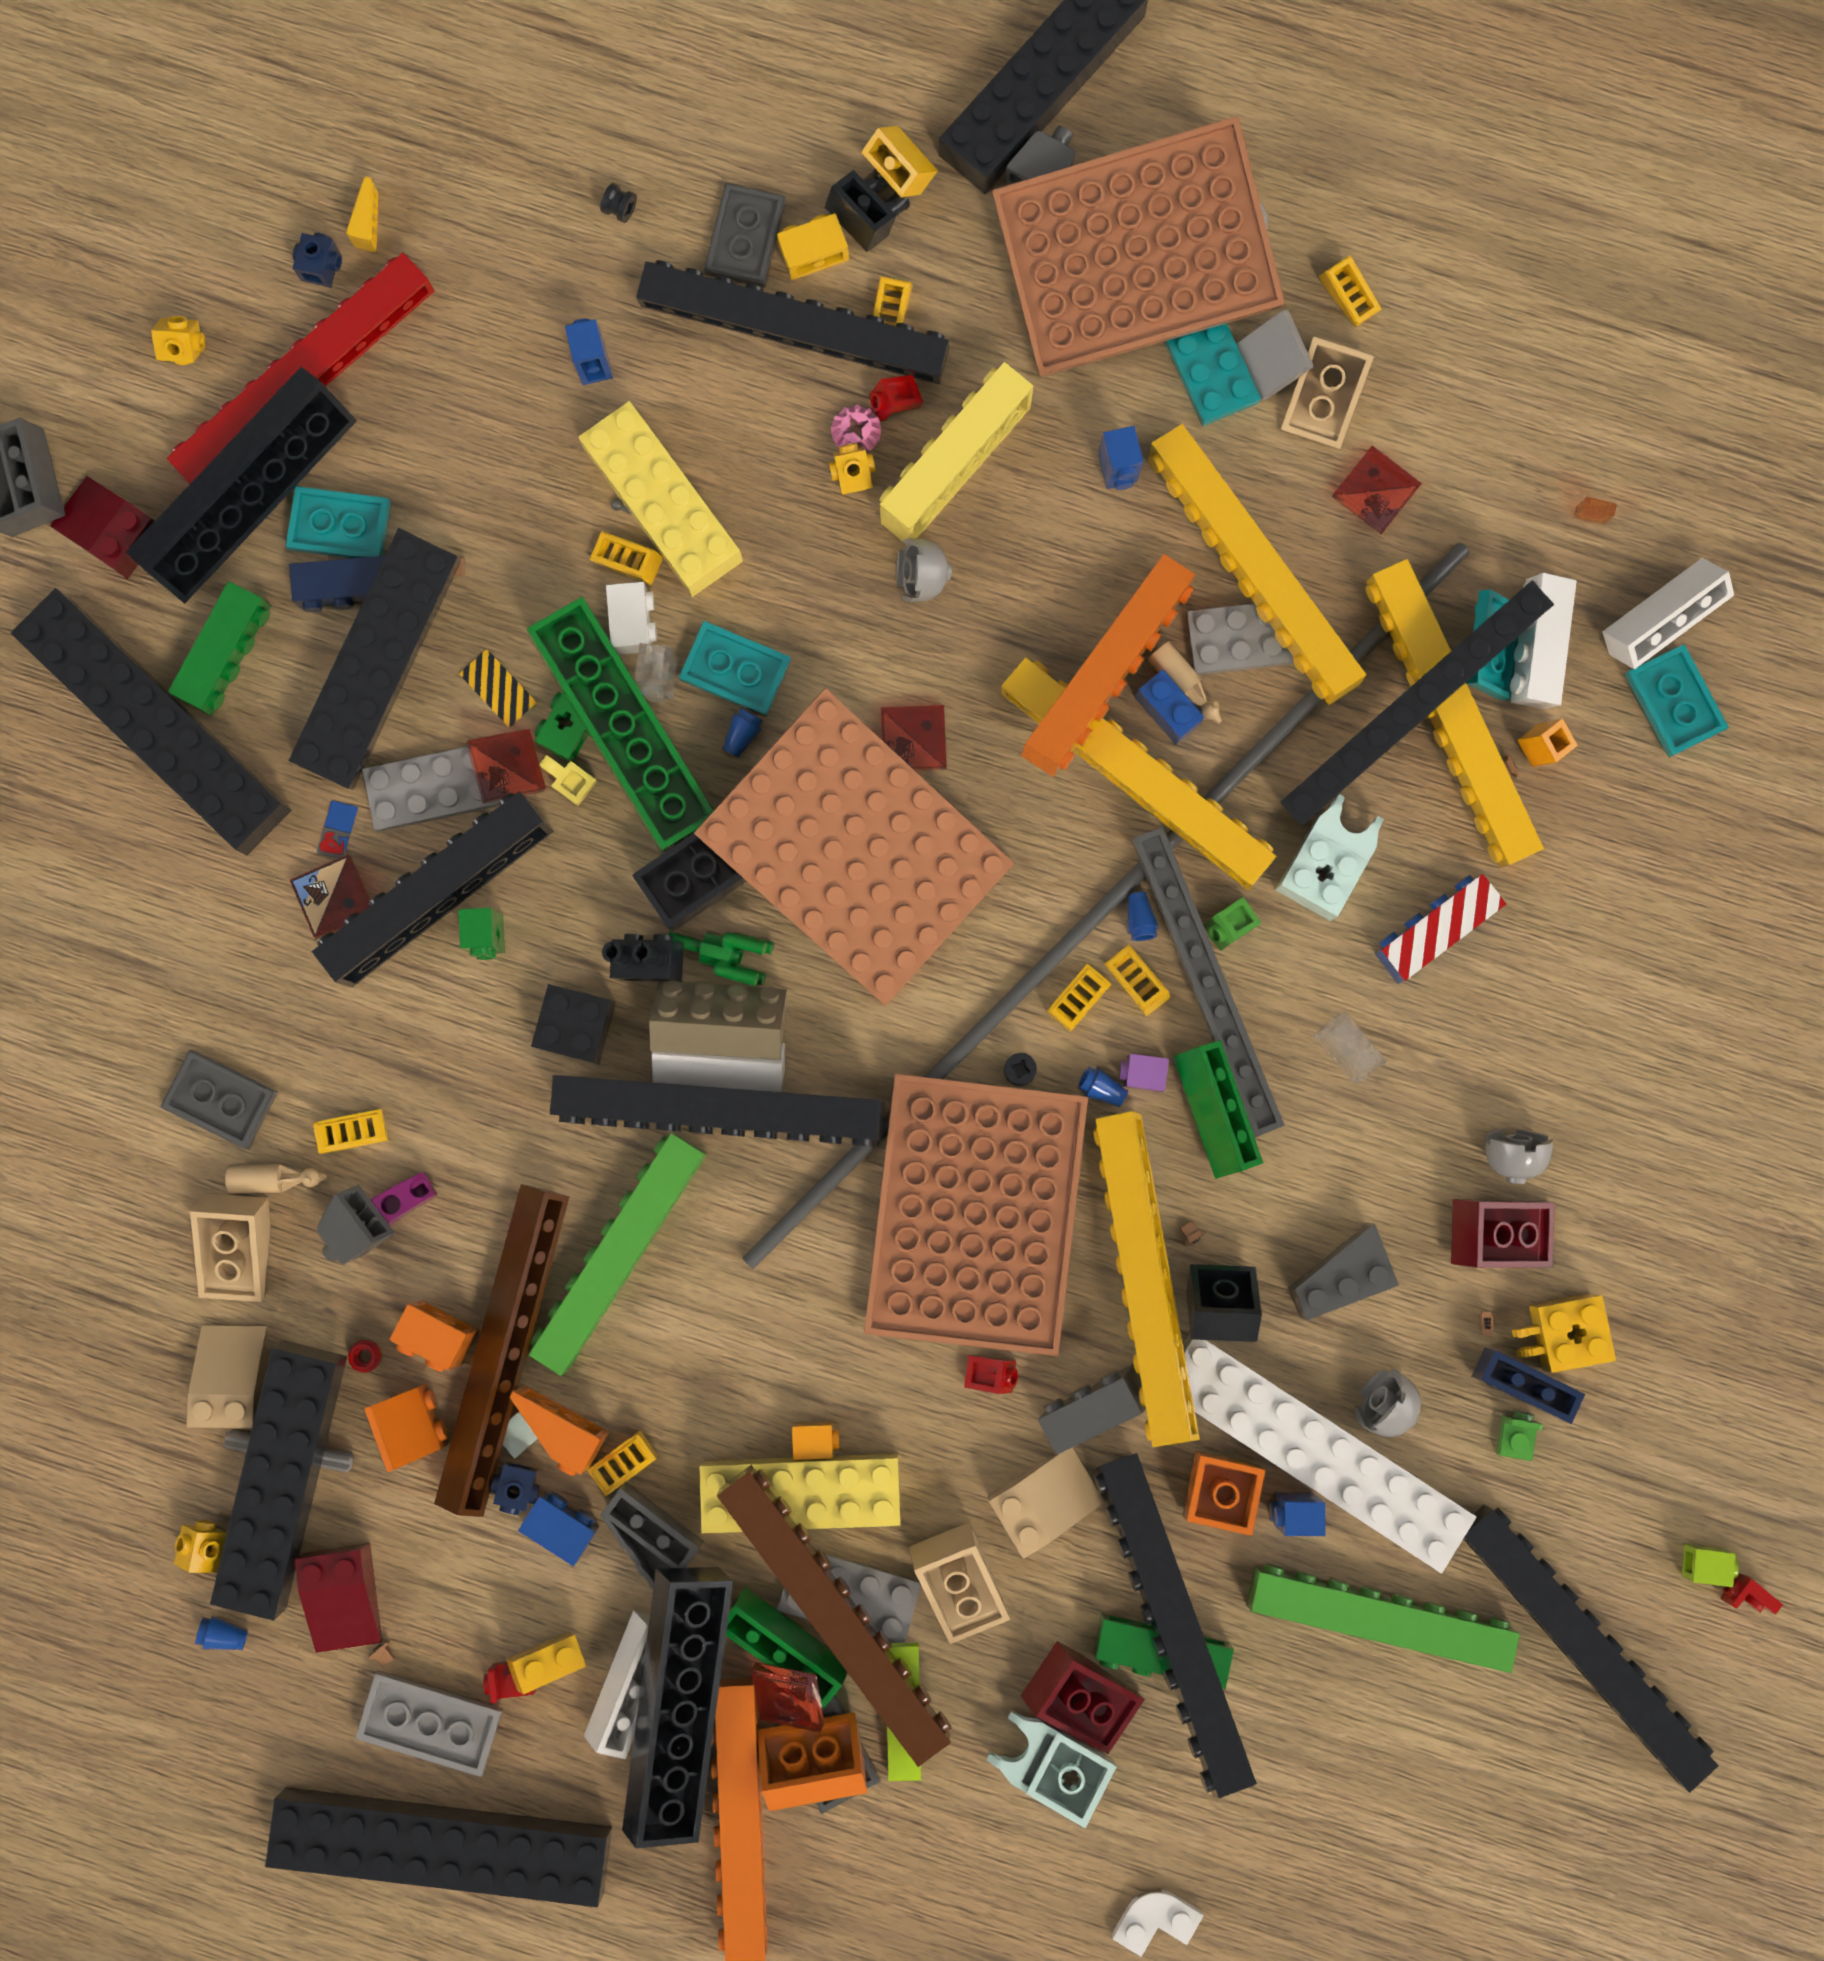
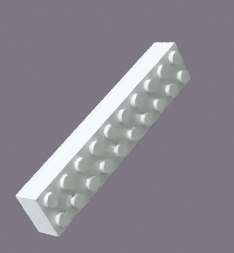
M1189 1334L1183 1344L1194 1410L1197 1414L1442 1574L1475 1521V1515L1206 1340H1193Z

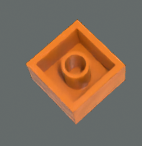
M422 1300L407 1304L389 1340L397 1344L396 1350L411 1357L417 1354L426 1359L425 1365L436 1371L443 1372L444 1369L450 1370L462 1365L479 1329Z
M1195 1450L1182 1516L1188 1522L1252 1536L1265 1469L1259 1464Z

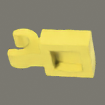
M546 755L539 764L544 771L556 778L555 782L551 785L552 788L576 806L581 804L597 782L596 779L572 761L564 768Z

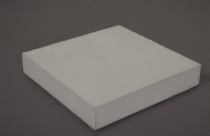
M1282 310L1237 343L1261 400L1269 399L1314 367L1289 310Z

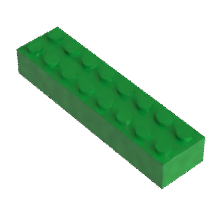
M578 598L526 628L528 637L661 854L692 835L714 810L584 598Z

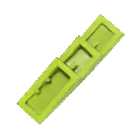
M919 1642L890 1643L892 1648L889 1650L896 1660L901 1657L912 1673L909 1677L916 1686L920 1685ZM887 1726L888 1781H922L921 1766L917 1767Z

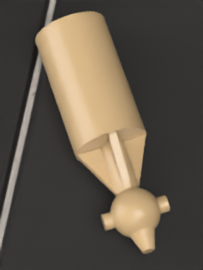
M1170 642L1165 643L1149 657L1148 662L1158 673L1163 669L1188 699L1201 707V714L1205 717L1203 720H1212L1218 724L1222 722L1219 714V703L1207 700L1200 683L1202 681L1201 677Z
M283 1164L229 1165L225 1175L226 1189L229 1194L282 1193L300 1183L307 1187H314L319 1182L327 1180V1175L320 1173L315 1168H307L301 1173Z

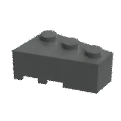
M20 417L0 425V532L14 537L65 516L44 429Z
M1366 1223L1346 1242L1340 1244L1335 1251L1324 1260L1318 1262L1289 1286V1290L1300 1318L1309 1320L1399 1286L1375 1223Z
M1134 1364L1119 1372L1116 1370L1100 1379V1382L1091 1387L1087 1384L1072 1393L1073 1396L1065 1401L1059 1398L1044 1406L1045 1412L1038 1421L1056 1455L1144 1412L1146 1407L1141 1405L1139 1398V1388L1142 1387L1140 1374L1136 1373Z
M627 1482L618 1490L600 1515L623 1550L627 1551L637 1566L636 1569L641 1576H644L652 1590L654 1588L656 1569L686 1568L704 1542Z

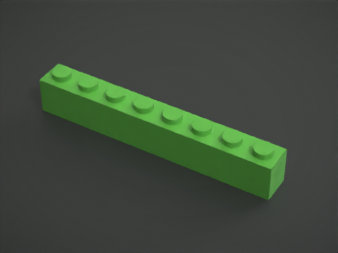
M671 1133L669 1137L664 1135L654 1149V1152L657 1154L651 1165L645 1163L636 1177L640 1181L634 1192L628 1190L618 1205L622 1209L616 1220L613 1218L608 1220L600 1233L604 1238L598 1248L594 1245L590 1248L583 1259V1262L587 1265L580 1275L575 1273L566 1285L565 1290L569 1291L563 1302L558 1300L549 1311L547 1317L551 1321L545 1330L539 1328L531 1339L530 1345L533 1349L529 1356L560 1376L565 1375L576 1360L707 1155L674 1133Z
M1265 1564L1264 1568L1254 1567L1246 1604L1251 1612L1512 1673L1520 1633L1510 1627V1622L1507 1620L1490 1617V1621L1477 1619L1478 1614L1463 1609H1458L1457 1614L1446 1612L1445 1606L1433 1602H1426L1425 1606L1413 1604L1412 1598L1399 1594H1394L1393 1599L1380 1596L1381 1591L1361 1586V1591L1349 1589L1348 1583L1336 1579H1329L1328 1583L1316 1581L1317 1576L1302 1571H1297L1296 1576L1285 1574L1284 1568L1272 1564Z

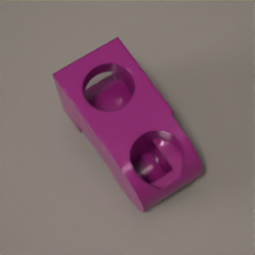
M422 1172L372 1198L371 1202L388 1225L391 1226L406 1214L437 1196V1192L426 1173Z

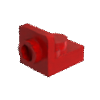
M913 375L881 379L869 394L871 407L879 418V422L886 421L893 412L919 409L924 403Z
M968 1355L964 1388L995 1394L1013 1392V1388L1018 1381L1016 1360H1001Z
M1741 1573L1734 1579L1733 1587L1724 1586V1593L1720 1598L1726 1604L1736 1609L1745 1601L1759 1613L1765 1609L1774 1615L1784 1605L1753 1579Z
M507 1661L493 1663L487 1671L488 1674H484V1692L486 1695L490 1694V1703H498L503 1698L534 1695L536 1689L526 1694L517 1691Z

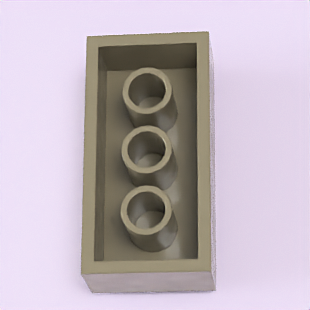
M674 980L658 981L649 1019L650 1051L780 1060L787 1016V989L687 983Z

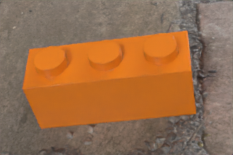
M855 1712L822 1718L823 1722L819 1719L757 1730L761 1788L769 1811L868 1793L865 1764Z

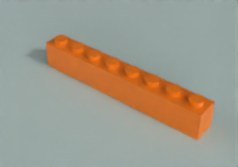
M1163 554L1027 740L1021 755L1023 758L1052 777L1055 776L1060 768L1064 771L1067 769L1075 757V754L1072 753L1073 749L1077 744L1083 746L1093 731L1089 728L1094 720L1100 722L1110 708L1107 704L1112 696L1115 698L1119 697L1127 684L1124 680L1129 672L1133 675L1137 672L1144 661V658L1141 656L1146 648L1152 651L1161 637V634L1158 633L1161 627L1164 625L1168 628L1178 613L1175 608L1179 602L1185 605L1195 590L1191 586L1196 575L1195 573Z
M756 1678L720 1679L712 1745H716L717 1758H712L711 1773L712 1779H718V1792H713V1813H719L720 1826L714 1827L715 1848L720 1847L721 1860H716L715 1874L716 1882H722V1894L717 1895V1915L723 1916L724 1929H719L718 1947L719 1951H725V1961H765L768 1950Z

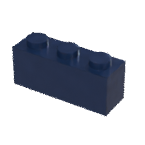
M385 556L289 564L292 602L299 608H303L305 612L322 611L323 606H334L335 609L342 610L352 609L354 604L363 603Z
M1487 1347L1484 1348L1471 1376L1569 1424L1573 1423L1585 1396L1584 1393Z

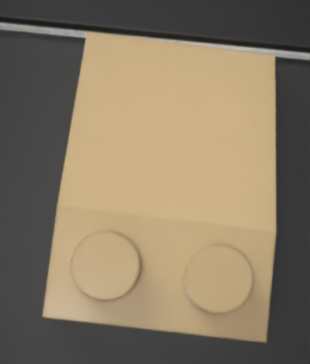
M1314 335L1308 351L1314 367L1299 377L1281 430L1340 449L1374 354Z
M205 1193L190 1211L198 1298L262 1302L265 1292L271 1228L268 1198Z
M201 1326L188 1391L187 1428L253 1427L267 1369L268 1326Z
M1073 1447L1058 1455L1051 1456L988 1495L989 1503L1023 1559L1051 1543L1105 1503Z
M970 1522L909 1546L915 1574L949 1644L1010 1620L989 1564Z

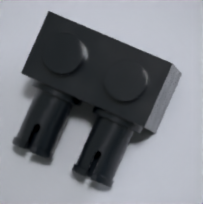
M876 169L864 179L854 170L831 187L824 207L830 214L836 213L839 224L866 252L889 236L896 216L910 207L908 197H903L899 200L900 196L897 192L886 201H883L876 194L888 185V182L882 175L878 178L880 173Z
M624 934V939H612V942L606 943L602 949L604 960L610 962V978L649 982L674 980L682 982L684 944L673 941L672 935L654 934L653 940H643V935Z

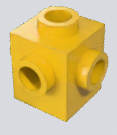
M184 316L161 317L151 329L156 360L174 361L177 365H188L194 363L205 349L204 333L200 332L198 320H188Z
M857 443L839 446V451L833 452L834 461L829 462L832 481H839L842 495L873 488L870 473H874L876 470L872 453L866 454L864 446L858 447ZM850 464H857L854 470H847Z
M196 1520L195 1525L182 1524L180 1535L175 1542L176 1555L174 1564L188 1573H217L227 1533L217 1528L215 1522L209 1520Z

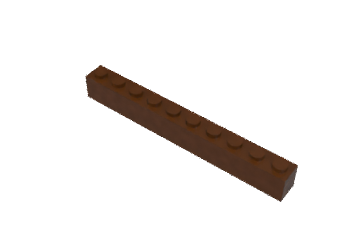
M524 1184L520 1185L434 1502L435 1505L455 1515L484 1517L491 1485L514 1405L510 1395L519 1387L570 1196Z
M751 1464L719 1488L717 1493L718 1499L917 1767L921 1766L951 1743L949 1731L952 1729L951 1724L941 1711L936 1713L929 1703L932 1700L921 1684L916 1686L909 1676L912 1673L901 1657L896 1660L889 1650L892 1646L882 1631L876 1633L869 1622L872 1619L862 1604L856 1606L849 1595L852 1592L842 1577L836 1579L829 1568L832 1565L827 1556L821 1550L815 1551L809 1542L812 1538L807 1529L801 1523L796 1525L789 1516L792 1511L787 1502L781 1496L776 1498L769 1489L772 1484L766 1474L761 1469L756 1471Z

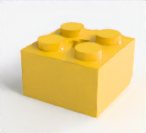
M1589 1293L1529 1305L1533 1325L1512 1330L1513 1337L1524 1338L1529 1335H1535L1537 1342L1535 1346H1524L1517 1349V1358L1539 1355L1542 1370L1550 1373L1616 1361L1603 1295ZM1575 1328L1574 1337L1568 1338L1567 1333Z

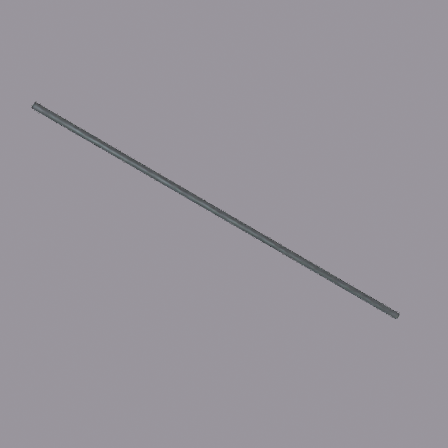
M1457 543L1419 581L1425 597L1469 555L1470 552L1465 545ZM1379 621L1350 650L1358 664L1390 632H1385ZM1312 688L1203 798L1205 800L1211 798L1219 804L1324 698L1320 699ZM1172 830L1166 834L1172 850L1183 840ZM1139 861L924 1077L944 1079L1146 877L1141 862ZM890 1111L884 1116L882 1140L888 1135ZM874 1141V1147L854 1145L742 1257L745 1263L754 1269L881 1141Z

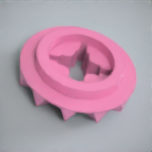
M856 404L853 407H844L838 415H835L831 426V434L838 448L841 445L857 443L858 447L864 446L867 453L877 445L881 436V425L879 418L870 408H864ZM850 420H853L858 426L865 425L861 428L862 440L855 432L849 434L848 431L851 430Z

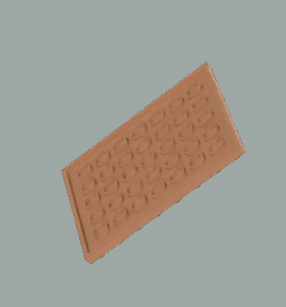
M1238 116L992 190L1040 377L1285 306Z
M826 688L822 690L694 832L697 837L885 1006L1014 865L1003 852Z
M895 1074L864 1334L1059 1356L1088 1097Z

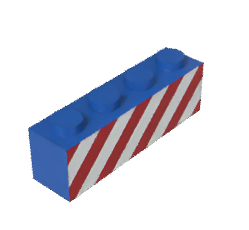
M1484 874L1474 879L1471 875H1468L1455 885L1458 891L1449 898L1446 894H1443L1430 904V907L1433 909L1424 917L1419 912L1404 923L1407 927L1400 935L1392 932L1379 942L1382 948L1374 954L1398 984L1406 981L1507 905Z

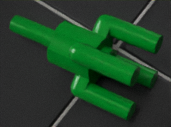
M673 932L667 934L673 936V941L683 943L684 949L698 952L699 963L713 966L715 975L756 986V984L764 985L766 973L739 965L742 961L744 950L764 955V953L771 955L774 949V942L738 932H726L722 936L707 932L703 940Z

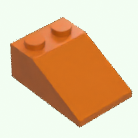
M425 1384L364 1408L387 1473L447 1446L446 1439H448L449 1435L446 1425L442 1420H438L435 1408H437L435 1395L431 1389L427 1390Z
M526 1385L512 1392L510 1399L550 1458L558 1462V1469L566 1474L575 1476L576 1473L582 1475L591 1467L610 1431Z

